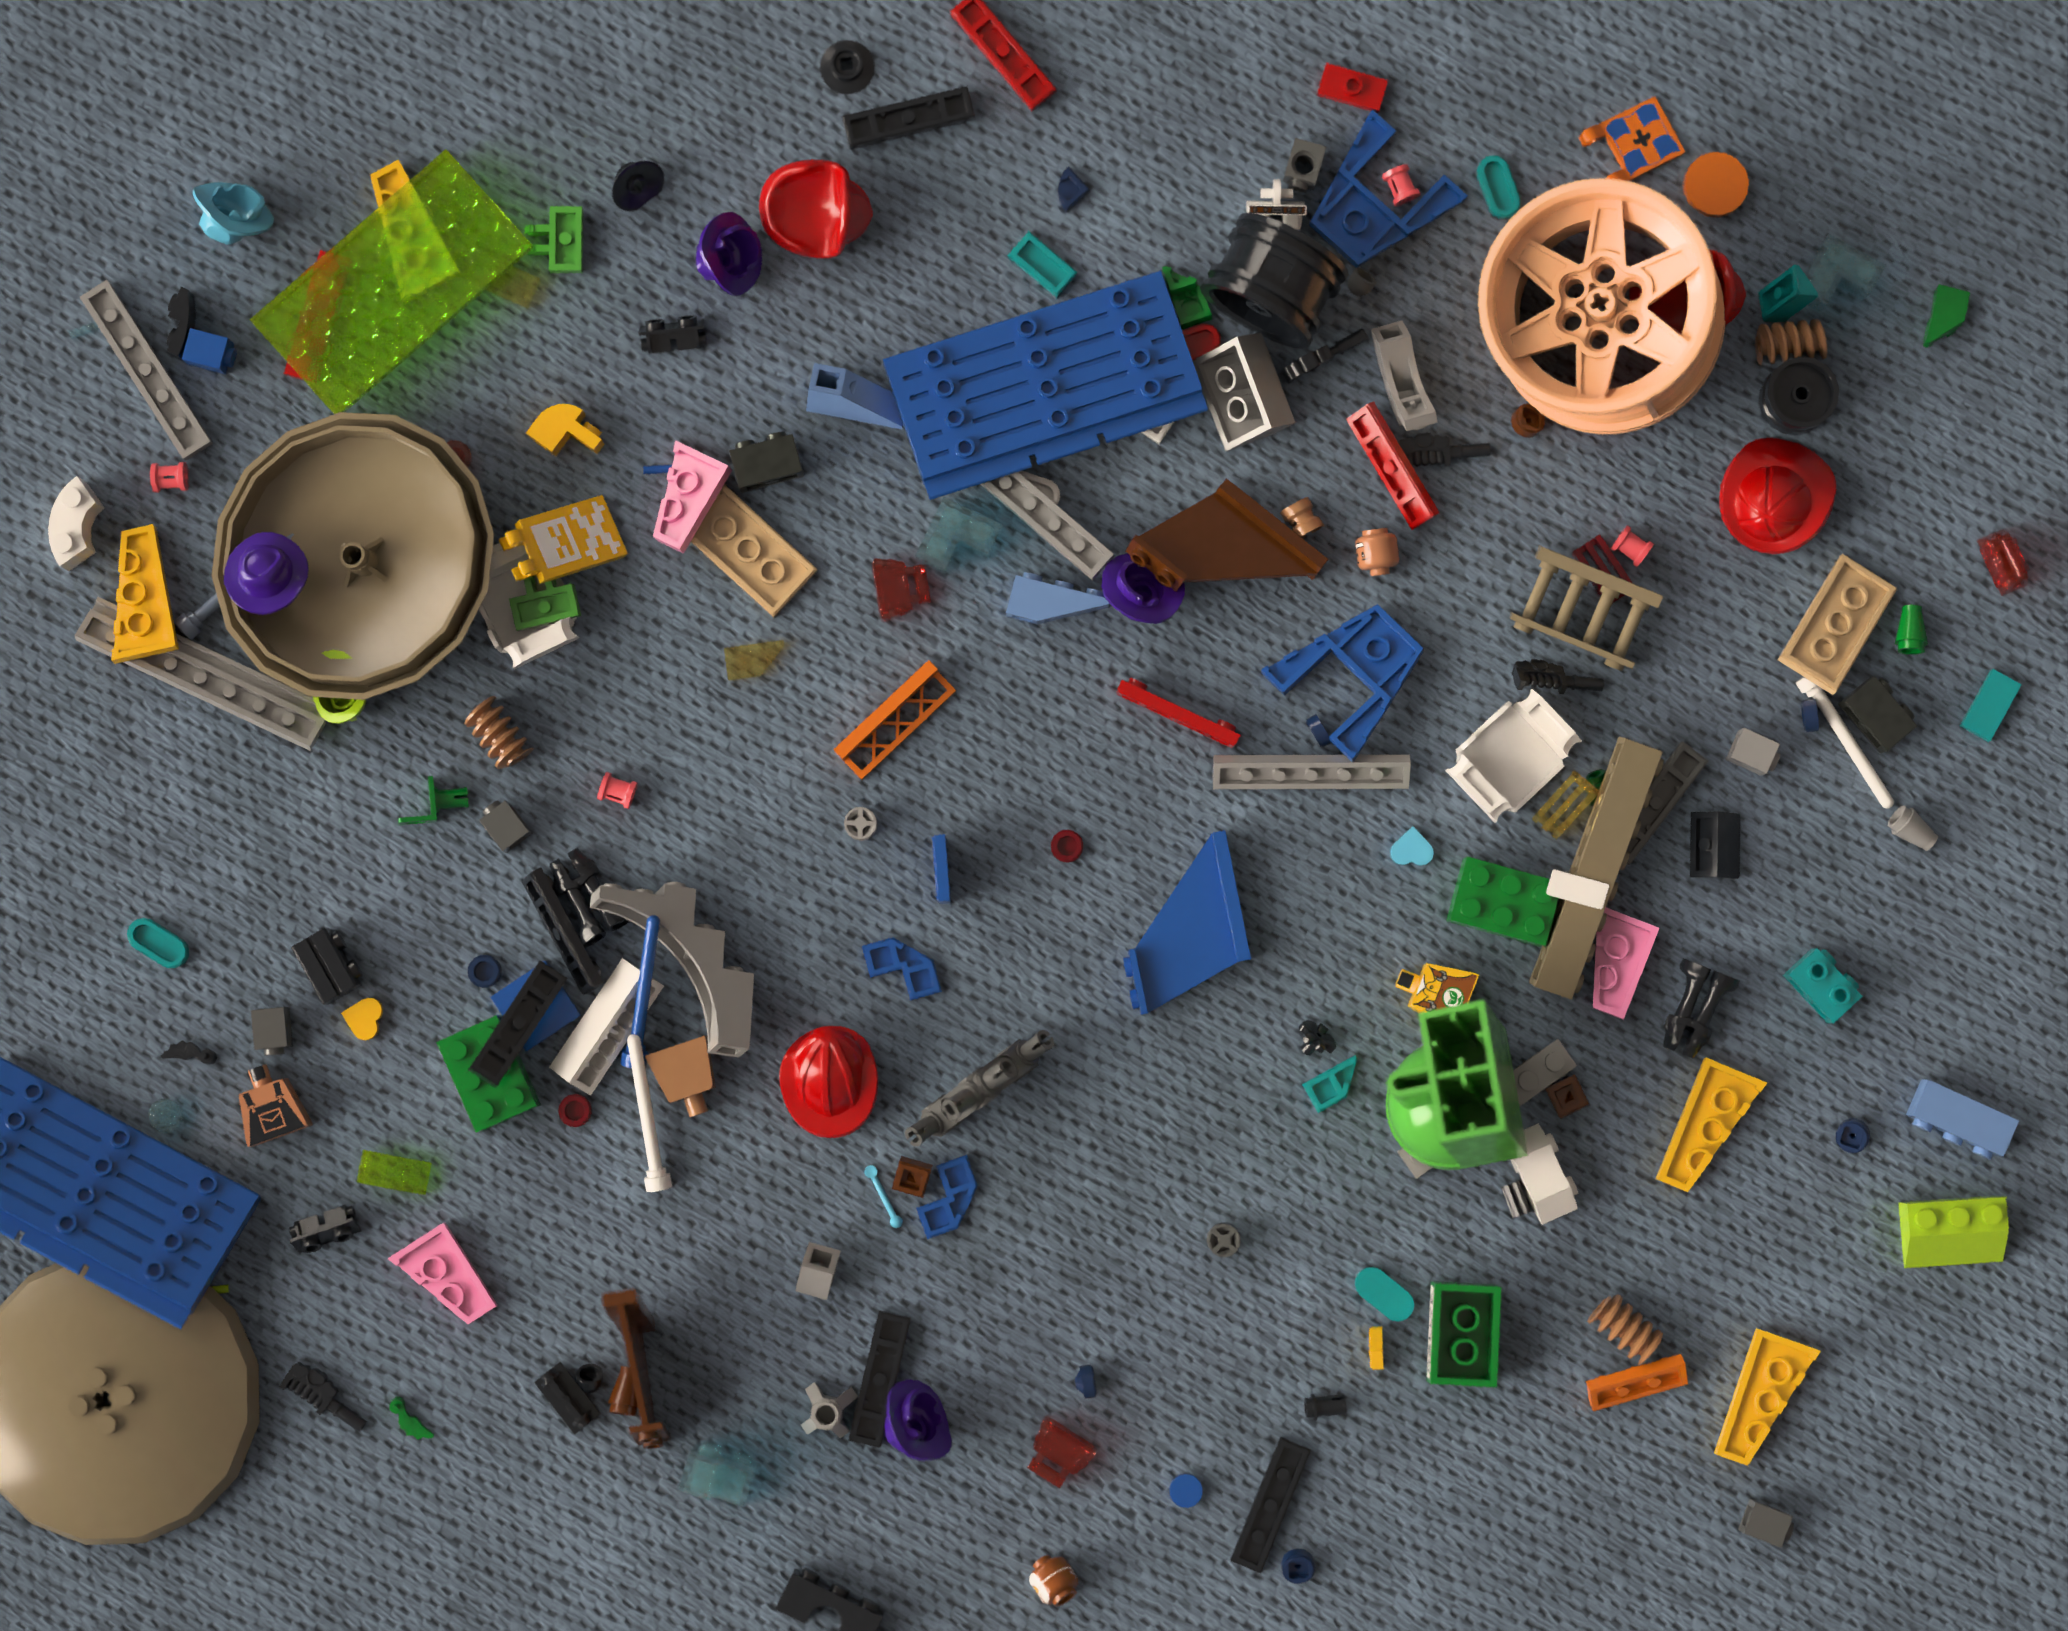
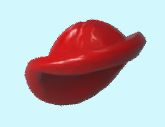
M1780 438L1753 440L1745 445L1733 458L1723 476L1719 493L1720 512L1723 522L1730 534L1738 542L1751 550L1765 554H1782L1797 550L1811 541L1822 530L1830 517L1837 487L1835 475L1820 456L1800 443Z

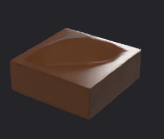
M1576 1075L1570 1076L1545 1089L1560 1119L1590 1105Z
M901 1156L892 1189L923 1198L933 1165Z

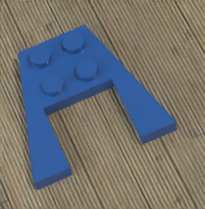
M1373 109L1369 113L1309 224L1312 229L1355 268L1360 267L1442 216L1468 197L1446 175H1443L1415 206L1400 219L1358 181L1355 176L1396 133V130Z
M1378 604L1341 624V627L1327 635L1323 634L1314 639L1313 643L1299 651L1295 650L1287 654L1281 661L1270 667L1266 666L1261 670L1263 676L1285 696L1332 652L1374 693L1368 701L1329 736V740L1352 763L1424 653V648Z

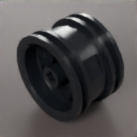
M1242 213L1236 221L1237 227L1233 228L1228 236L1231 245L1221 264H1214L1208 272L1209 278L1205 279L1200 286L1201 293L1223 314L1255 333H1262L1263 337L1292 348H1308L1313 341L1312 334H1315L1321 326L1318 319L1320 312L1328 298H1335L1341 289L1340 284H1343L1349 275L1348 269L1335 254L1301 231L1267 216L1256 213Z

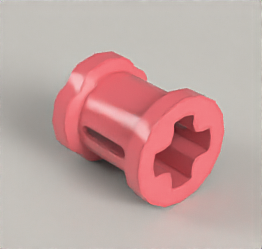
M1408 164L1390 169L1382 176L1383 181L1388 182L1395 198L1393 200L1394 206L1410 202L1421 195L1419 189H1415L1408 174L1410 169Z
M179 462L178 465L159 466L158 463H152L150 483L153 492H160L161 489L180 488L181 491H187L189 479L186 462ZM164 476H175V478L165 479Z
M1627 525L1610 549L1620 551L1633 560L1635 567H1638L1654 543L1651 541L1645 542L1632 533L1631 527Z
M606 772L601 782L597 799L601 801L608 799L623 804L624 808L629 809L638 783L635 781L629 783L614 778L612 773Z

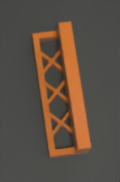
M928 660L833 750L863 780L948 700L956 690L938 672V669L932 662ZM933 677L947 690L937 700L923 699L924 686ZM920 690V699H911ZM905 703H920L919 717L914 722H900V708ZM923 703L932 704L923 712ZM896 713V721H887ZM882 725L896 726V739L890 744H876V731ZM900 726H908V727L899 735ZM871 735H873L872 744H863ZM859 747L872 748V761L863 770L849 758ZM876 748H885L876 757Z

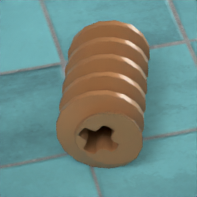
M1812 319L1809 325L1807 321L1800 320L1796 326L1792 321H1787L1784 327L1778 322L1773 323L1771 328L1765 323L1760 324L1758 327L1755 348L1759 365H1762L1763 357L1766 355L1770 364L1775 363L1777 354H1780L1783 363L1788 360L1790 353H1793L1794 358L1802 357V352H1806L1807 357L1814 358L1815 351H1819L1822 360L1827 358V338L1825 330L1818 319Z
M491 696L469 713L464 724L467 727L476 726L472 735L475 738L483 737L480 741V746L482 748L491 747L487 754L490 759L499 757L495 766L497 769H504L524 759L534 748L522 749L527 740L526 737L514 738L519 730L518 726L510 729L506 727L512 718L510 716L499 717L504 707L501 705L492 708L491 704L496 699V696Z
M1619 1294L1613 1297L1608 1296L1592 1312L1587 1322L1591 1324L1599 1319L1601 1322L1597 1331L1602 1332L1609 1328L1611 1331L1607 1339L1612 1341L1617 1337L1621 1338L1617 1348L1621 1350L1629 1345L1631 1349L1627 1357L1631 1359L1639 1354L1641 1358L1638 1365H1640L1657 1349L1663 1337V1332L1659 1329L1651 1332L1653 1324L1650 1321L1641 1323L1643 1315L1640 1312L1631 1315L1633 1306L1629 1303L1621 1306L1623 1297Z

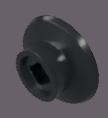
M844 40L834 43L825 51L820 62V72L825 84L833 91L841 94H854L862 91L871 82L875 72V62L871 52L864 45L856 41ZM842 61H853L852 70H842Z
M637 161L623 165L618 170L612 187L614 203L624 211H637L648 201L661 193L664 186L663 170L658 164L651 161Z

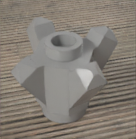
M815 1382L807 1387L805 1390L812 1403L811 1417L801 1424L806 1434L808 1435L818 1428L831 1430L839 1438H842L850 1432L843 1421L844 1408L858 1398L852 1387L838 1397L824 1395Z

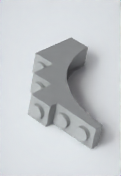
M668 882L654 894L653 891L648 889L631 891L622 889L618 884L600 885L591 895L590 908L623 917L646 930L649 916L656 915L659 917L658 940L675 956L684 968L700 999L706 1020L708 1053L739 1058L750 1049L754 973L743 972L742 968L736 966H728L723 969L725 931L715 930V927L709 924L694 926L696 889L688 888L681 882Z

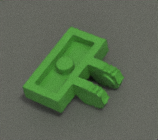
M550 206L549 225H527L525 227V234L533 237L549 235V245H526L524 247V254L549 255L550 273H583V207Z
M532 576L524 579L526 595L509 598L516 631L555 623L568 617L576 618L581 616L575 585L572 583L556 587L555 579L545 582L546 590L537 592L536 578Z

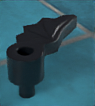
M183 1040L178 1044H170L169 1050L164 1051L161 1055L162 1059L179 1058L189 1060L194 1057L209 1065L214 1064L217 1060V1055L214 1051L209 1049L201 1051L193 1042L186 1043Z

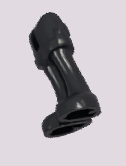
M575 848L568 853V856L572 861L574 870L578 871L579 877L572 879L569 875V870L559 858L550 863V868L554 878L555 890L559 895H566L579 918L581 930L578 937L584 948L603 939L606 936V932L593 915L581 892V889L585 888L591 897L600 886L596 877L599 874V869L593 860L588 859L578 848ZM599 910L609 931H616L630 923V921L623 917Z
M1683 958L1680 963V970L1686 975V989L1675 1014H1669L1666 1018L1663 1047L1675 1051L1683 1036L1684 1029L1688 1030L1690 1034L1687 1037L1683 1055L1694 1059L1701 1048L1709 1042L1712 1031L1708 1027L1719 1001L1727 992L1735 991L1740 981L1713 971L1706 997L1698 1014L1693 1018L1691 1016L1696 1001L1711 969Z

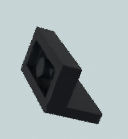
M1720 811L1691 812V878L1739 879L1740 814Z

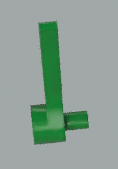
M395 1397L392 1399L389 1405L390 1411L394 1414H399L400 1429L405 1430L406 1436H414L417 1440L422 1437L427 1439L434 1437V1433L427 1429L416 1416L409 1415L403 1398Z

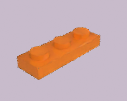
M1681 1354L1664 1357L1654 1362L1633 1366L1623 1371L1598 1376L1595 1379L1586 1381L1588 1398L1593 1412L1688 1384L1686 1364Z

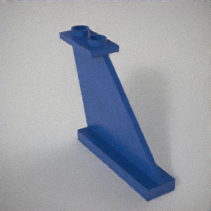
M1225 830L1213 832L1135 949L1128 950L1129 957L1123 958L1126 977L1133 976L1135 989L1129 990L1133 1009L1139 1008L1140 1015L1153 1011L1237 962L1251 960Z

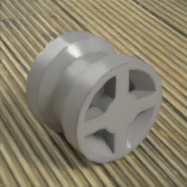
M864 807L853 808L847 813L844 820L845 830L849 836L859 841L868 840L873 837L878 826L873 812Z

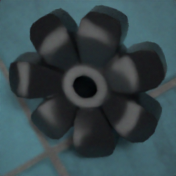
M1306 1020L1299 1026V1030L1304 1034L1302 1038L1304 1043L1301 1046V1050L1306 1055L1310 1056L1315 1050L1322 1054L1325 1050L1328 1053H1332L1336 1049L1334 1038L1330 1034H1326L1329 1029L1320 1023L1317 1027L1314 1021Z

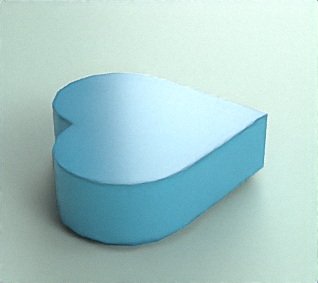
M1414 826L1401 836L1390 849L1391 859L1398 865H1407L1412 862L1414 865L1423 866L1428 864L1434 855L1430 843Z

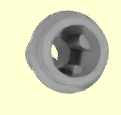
M1899 807L1892 814L1887 824L1892 829V834L1925 851L1931 849L1938 839V835L1934 833L1913 808Z

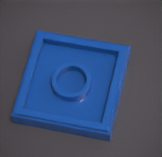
M945 834L934 835L932 843L936 898L938 903L948 904L951 903L947 838Z
M533 969L490 997L502 1016ZM563 986L523 1046L526 1052L582 1016Z

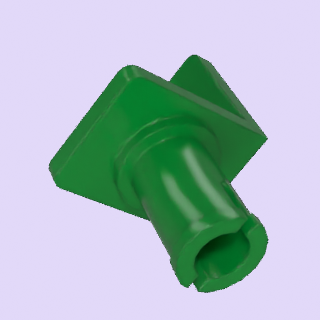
M428 776L431 815L398 818V825L433 823L437 821L436 813H439V809L469 808L468 798L454 799L455 797L467 796V787L437 790V787H434L433 776Z

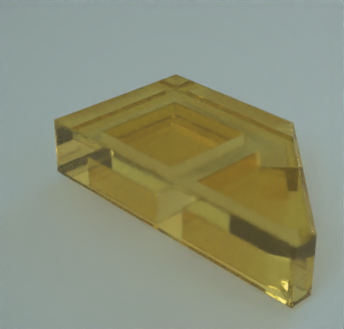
M784 640L724 648L728 681L761 677L785 646Z

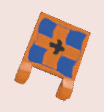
M1656 96L1600 124L1585 129L1579 136V140L1584 147L1605 137L1622 169L1608 175L1606 179L1629 182L1685 153Z

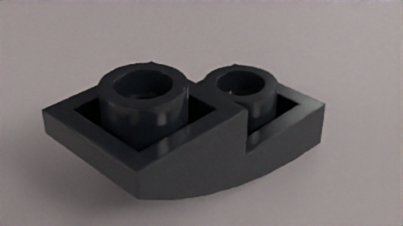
M183 287L180 288L178 294L175 293L172 296L168 305V311L170 312L168 317L178 323L177 329L173 328L170 331L166 342L168 346L167 352L182 360L190 328L195 329L196 319L194 295Z

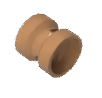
M1309 497L1293 503L1280 512L1284 521L1289 522L1293 527L1292 530L1301 538H1305V534L1309 532L1314 533L1324 526L1320 517L1313 515V504Z

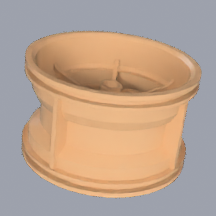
M1615 179L1575 181L1554 188L1533 199L1520 209L1501 230L1491 246L1481 273L1478 299L1480 322L1485 340L1496 362L1522 397L1540 413L1557 424L1584 433L1600 435L1629 433L1657 424L1673 415L1685 406L1705 384L1719 357L1725 333V308L1721 284L1705 241L1689 217L1666 197L1652 189L1632 182ZM1625 229L1646 235L1663 246L1667 251L1631 267L1627 266ZM1589 230L1584 262L1582 264H1577L1550 250L1568 237ZM1605 269L1615 271L1614 278L1610 282L1601 283L1598 281L1601 271ZM1530 278L1555 300V304L1520 324L1521 298L1526 282ZM1686 279L1688 312L1685 326L1680 336L1650 312L1648 308L1649 305ZM1575 284L1583 285L1584 292L1580 297L1571 298L1568 296L1571 286ZM1631 287L1642 289V295L1635 301L1625 299V293ZM1605 304L1607 309L1601 312L1598 307ZM1570 317L1581 318L1582 322L1577 330L1568 331L1565 329V323ZM1630 319L1637 320L1639 322L1637 331L1632 334H1626L1622 331V326L1626 321ZM1597 335H1607L1609 341L1604 348L1596 349L1592 347V341ZM1575 344L1576 387L1551 377L1533 361L1531 356ZM1625 346L1661 362L1655 370L1640 380L1622 387L1609 389L1618 351L1621 347Z

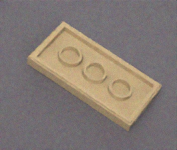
M725 484L691 540L702 553L772 617H775L818 571L814 565Z
M1842 553L1789 639L1778 661L1834 695L1898 588Z

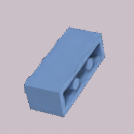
M1921 1079L1906 1113V1116L1914 1119L1912 1125L1927 1132H1931L1932 1128L1944 1132L1942 1137L1944 1140L1961 1146L1964 1141L1974 1146L1973 1153L1990 1160L1993 1155L2004 1157L2019 1123V1120L1928 1079Z

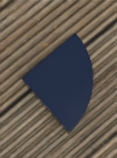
M1068 166L1061 175L1058 187L1059 202L1066 213L1090 192V189Z

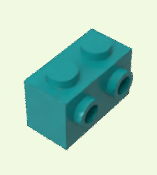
M1813 948L1784 973L1783 976L1827 1024L1835 1023L1863 996L1857 991L1859 988L1858 983L1849 974L1845 973L1842 975L1834 966L1837 962L1825 949L1820 951L1818 948Z

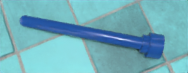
M656 915L649 916L646 923L631 1035L636 1034L640 1037L645 1068L647 1066L645 1055H648V1052L645 1051L646 1046L643 1045L660 926V919ZM627 1043L626 1048L622 1050L620 1064L632 1069Z

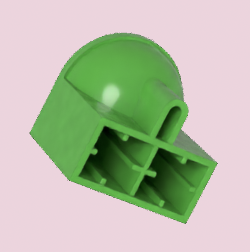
M1485 1000L1418 1013L1423 1046L1409 1054L1387 1080L1386 1116L1390 1130L1399 1145L1417 1161L1427 1166L1444 1170L1464 1169L1528 1156L1507 1031Z

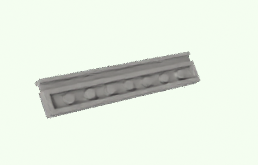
M97 597L94 607L90 609L74 635L76 641L112 657V649H114L115 642L113 631L114 620H116L117 605ZM176 634L179 650L123 662L309 751L312 750L326 725V720L320 716L312 697L179 634Z

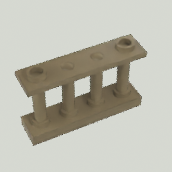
M1539 545L1535 558L1541 560L1539 567L1542 569L1522 616L1514 612L1510 614L1509 618L1516 621L1514 628L1532 634L1533 630L1536 629L1606 658L1604 664L1614 669L1623 671L1624 666L1633 669L1635 663L1625 658L1644 611H1648L1650 605L1659 608L1663 596ZM1559 568L1571 573L1569 579L1572 582L1551 628L1534 621L1553 574H1557ZM1589 581L1602 585L1600 589L1602 595L1583 640H1580L1564 632L1584 585L1588 586ZM1620 593L1632 597L1630 604L1633 606L1613 652L1595 646V643L1614 598L1618 599Z

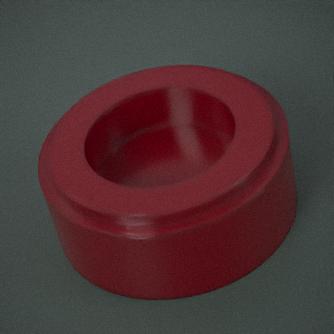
M1062 830L1055 834L1051 841L1053 856L1065 863L1077 860L1083 851V841L1080 835L1072 830Z
M569 1095L559 1105V1117L564 1124L570 1127H580L591 1118V1103L583 1095Z

